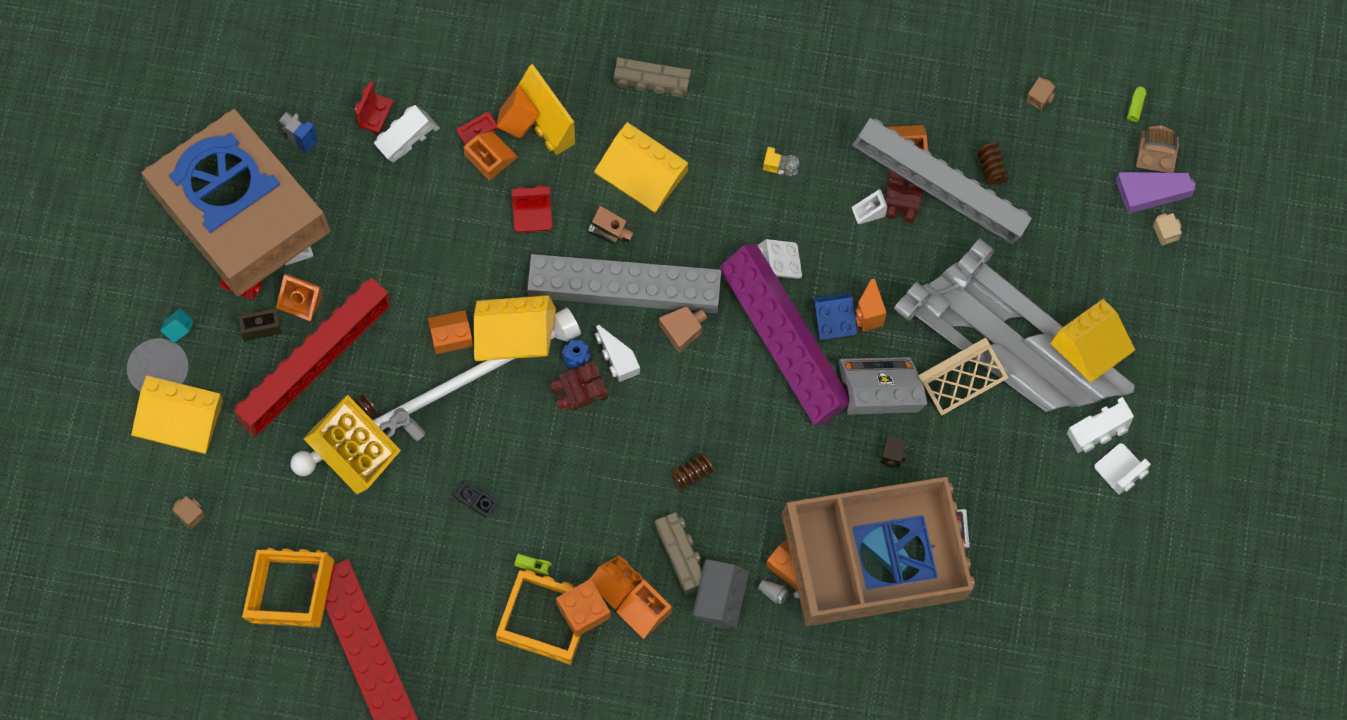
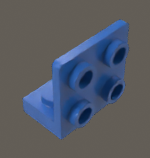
M850 293L812 298L813 307L816 310L820 340L857 334L853 297Z

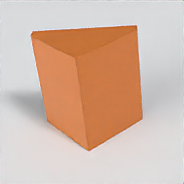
M520 86L514 89L499 109L496 125L497 128L518 138L524 136L540 115Z
M284 274L276 308L311 321L323 297L321 287Z

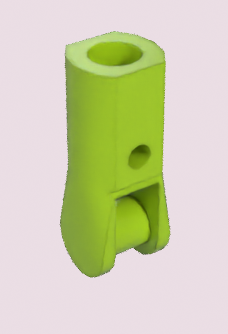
M1143 87L1136 88L1133 93L1127 119L1130 121L1138 122L1146 96V90Z
M518 553L514 566L548 576L549 573L547 571L552 566V563ZM536 563L541 565L540 569L535 568Z

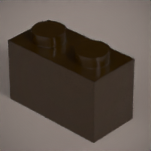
M276 308L238 316L244 341L282 334Z

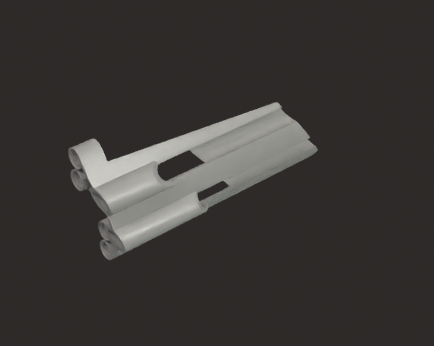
M979 239L959 262L949 267L939 278L930 284L921 286L916 282L894 307V310L908 321L914 316L918 317L962 351L973 344L956 331L953 326L975 328L993 343L991 347L1009 377L1004 382L1045 412L1066 406L1071 408L1101 402V400L1109 397L1125 396L1134 393L1135 385L1115 368H1111L1093 383H1090L1050 344L1063 326L986 264L995 250L982 239ZM1012 317H1023L1044 334L1024 339L1005 324V321ZM987 350L981 353L979 361L990 364L992 355ZM994 360L992 365L997 366ZM991 368L993 374L999 378L1003 377L1000 369Z

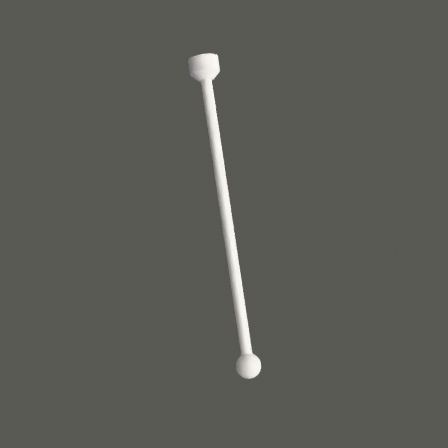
M568 308L555 313L551 339L556 337L568 342L581 335L579 326ZM513 359L487 360L376 418L373 422L380 428L381 423L390 420L396 409L404 408L408 414H411ZM300 451L292 457L291 469L299 476H308L314 471L316 463L323 459L316 451L312 453Z

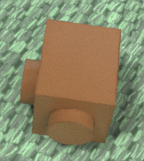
M1039 77L1028 93L1026 102L1042 111L1047 103L1050 104L1056 95L1053 93L1055 86L1049 80Z
M187 496L184 499H179L172 509L174 515L190 530L205 517L200 509L201 505L194 498L190 500Z

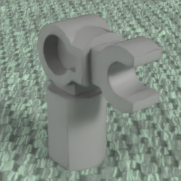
M404 408L396 409L390 420L380 425L382 431L386 427L390 428L386 433L388 437L393 436L395 429L401 426L415 441H419L425 435V431L409 417Z

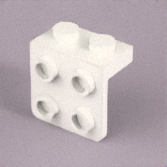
M766 239L758 244L777 277L793 279L802 277L796 243Z
M1120 443L1099 460L1094 468L1120 495L1123 491L1128 492L1135 485L1134 482L1136 480H1142L1149 473L1148 469L1151 464L1146 458L1140 462L1124 444Z

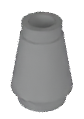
M762 580L758 587V590L775 604H783L789 593L785 586Z

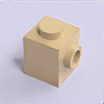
M1173 213L1169 215L1162 214L1156 218L1153 227L1161 246L1180 239L1182 234L1180 230L1181 224Z

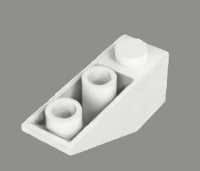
M600 325L596 326V333L594 335L597 343L602 344L604 348L602 354L606 361L609 360L611 364L609 369L613 378L617 377L618 382L640 374V366L633 351Z

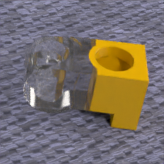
M767 148L763 170L793 176L798 172L799 160L796 156L776 154L775 148Z

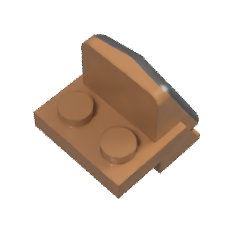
M1162 125L1147 127L1145 131H1142L1136 168L1174 173L1179 147V137H1177L1176 133Z

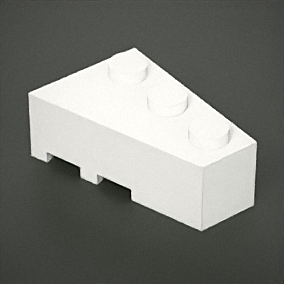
M414 105L407 108L400 119L392 122L390 128L386 132H382L374 144L388 160L394 163L412 149L411 145L417 140L422 142L426 139L425 134L432 129L437 131L440 127L424 110Z
M1123 397L1118 399L1117 405L1109 409L1106 406L1101 409L1103 412L1093 417L1090 415L1069 427L1067 435L1078 453L1082 451L1085 453L1089 452L1095 447L1094 445L1098 443L1105 444L1112 439L1111 437L1115 435L1121 436L1128 432L1134 416Z

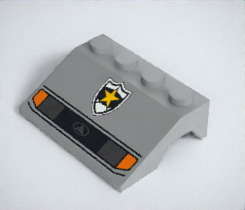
M910 357L838 360L842 382L848 388V415L915 413L921 411L927 405L924 385Z

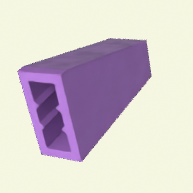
M1121 172L1118 173L1116 183L1128 214L1192 197L1196 189L1193 179H1190L1189 173Z

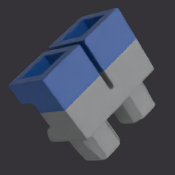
M286 112L279 120L280 124L283 125L282 131L287 134L289 142L306 154L318 141L314 125L309 121L303 125L300 123L297 114L292 117Z

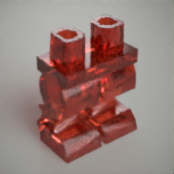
M890 170L886 195V218L896 219L897 211L905 213L903 219L905 222L913 223L916 215H918L923 189L908 180V188L904 190L906 179Z
M595 361L587 362L582 367L579 366L577 369L559 374V379L550 383L554 394L564 391L566 395L557 399L560 410L571 408L574 411L577 408L588 406L594 401L595 397H599L600 400L608 399V392Z

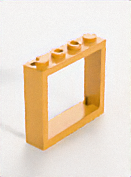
M272 548L257 550L242 618L253 624L320 627L334 559L327 555V552H321L320 550H317L316 553L300 549L299 552H294L290 549L276 551ZM270 562L319 564L309 614L260 611Z
M519 570L496 633V640L571 665L582 635L578 637L573 635L567 651L505 630L523 580L563 594L573 589V585L567 582H562L561 584L555 582L551 577L543 576L542 578L536 576V573L533 571Z

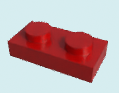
M486 112L457 128L456 132L464 145H466L477 135L490 131L494 132L498 128L490 113Z

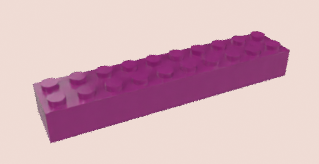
M744 245L719 268L814 425L826 424L849 405V395L758 245Z

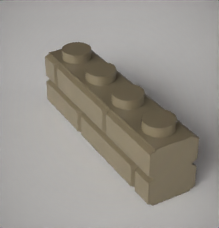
M617 58L614 84L621 88L631 86L639 91L648 89L653 90L657 94H664L666 92L672 93L675 97H682L683 95L687 96L691 70Z
M677 512L657 519L655 521L656 530L684 594L688 595L698 591L703 569L701 570L699 565L701 559L698 552H694L691 547L694 545L690 534L686 535L683 529L686 528L684 519L678 517Z

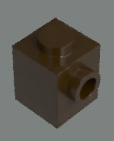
M888 435L881 463L890 468H900L901 461L905 462L908 451L904 450L907 440Z

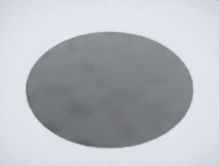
M163 338L150 339L138 345L131 353L127 363L128 378L131 384L140 392L146 375L182 384L188 373V359L184 350L177 343Z

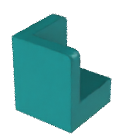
M178 309L164 320L160 331L175 343L190 332L194 320L184 311Z

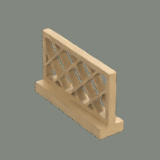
M987 338L980 340L918 375L941 416L1009 378ZM987 350L992 355L990 364L979 361L981 353ZM978 356L977 361L973 360L972 358ZM994 360L997 366L992 365ZM972 361L976 363L973 374L962 371L965 362ZM978 364L990 366L987 377L976 375ZM961 365V369H960V370L955 369L956 367H958V366ZM991 368L1000 369L1003 377L998 380L990 379ZM949 371L959 372L957 383L946 381ZM962 373L973 376L970 387L959 384ZM975 377L986 379L984 388L980 390L972 388ZM933 380L942 381L940 393L932 391L928 383ZM988 380L993 381V383L987 385ZM945 383L956 385L953 396L942 394ZM958 386L969 389L966 398L960 399L955 397ZM971 390L977 391L970 395ZM934 394L939 395L938 400L936 399ZM941 396L952 398L950 407L945 410L939 404ZM954 399L959 400V402L953 404Z

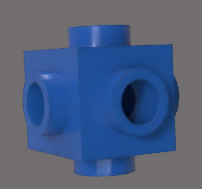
M570 340L569 345H565L562 352L564 364L573 369L583 370L584 365L588 364L591 357L589 346L581 340Z

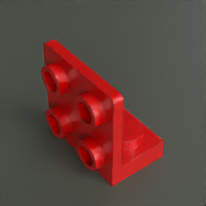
M370 81L369 85L363 89L361 102L356 104V120L358 121L359 128L380 135L394 101L377 95L374 82Z

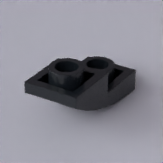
M466 480L453 496L462 504L488 518L498 503L494 498L484 491L478 490Z

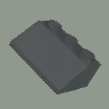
M705 560L692 616L721 629L737 627L749 571L733 564Z

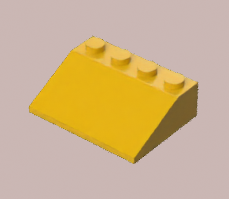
M530 65L518 86L522 88L540 114L533 123L536 133L539 137L543 136L550 152L553 150L557 156L575 145L574 121L534 65Z
M627 122L613 140L594 173L653 213H656L688 172V162Z
M549 295L477 301L474 313L475 361L548 356L556 308Z
M1104 299L1060 329L1050 343L1090 383H1093L1135 351L1117 312Z
M146 375L140 392L131 435L206 454L223 403L221 394Z
M349 395L345 396L304 438L356 494L367 490L401 451Z

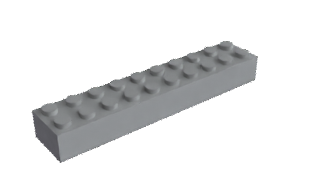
M870 118L864 125L852 146L1013 245L1022 236L1032 219L1026 211L1016 209L1010 201L1000 199L994 191L981 187L978 181L966 178L960 170H953L947 166L948 164L944 160H937L931 156L932 154L928 150H921L916 147V144L910 139H903L897 131L884 127L881 121Z
M531 254L528 297L549 295L551 300L670 310L688 307L690 311L694 312L702 309L707 313H718L721 270Z

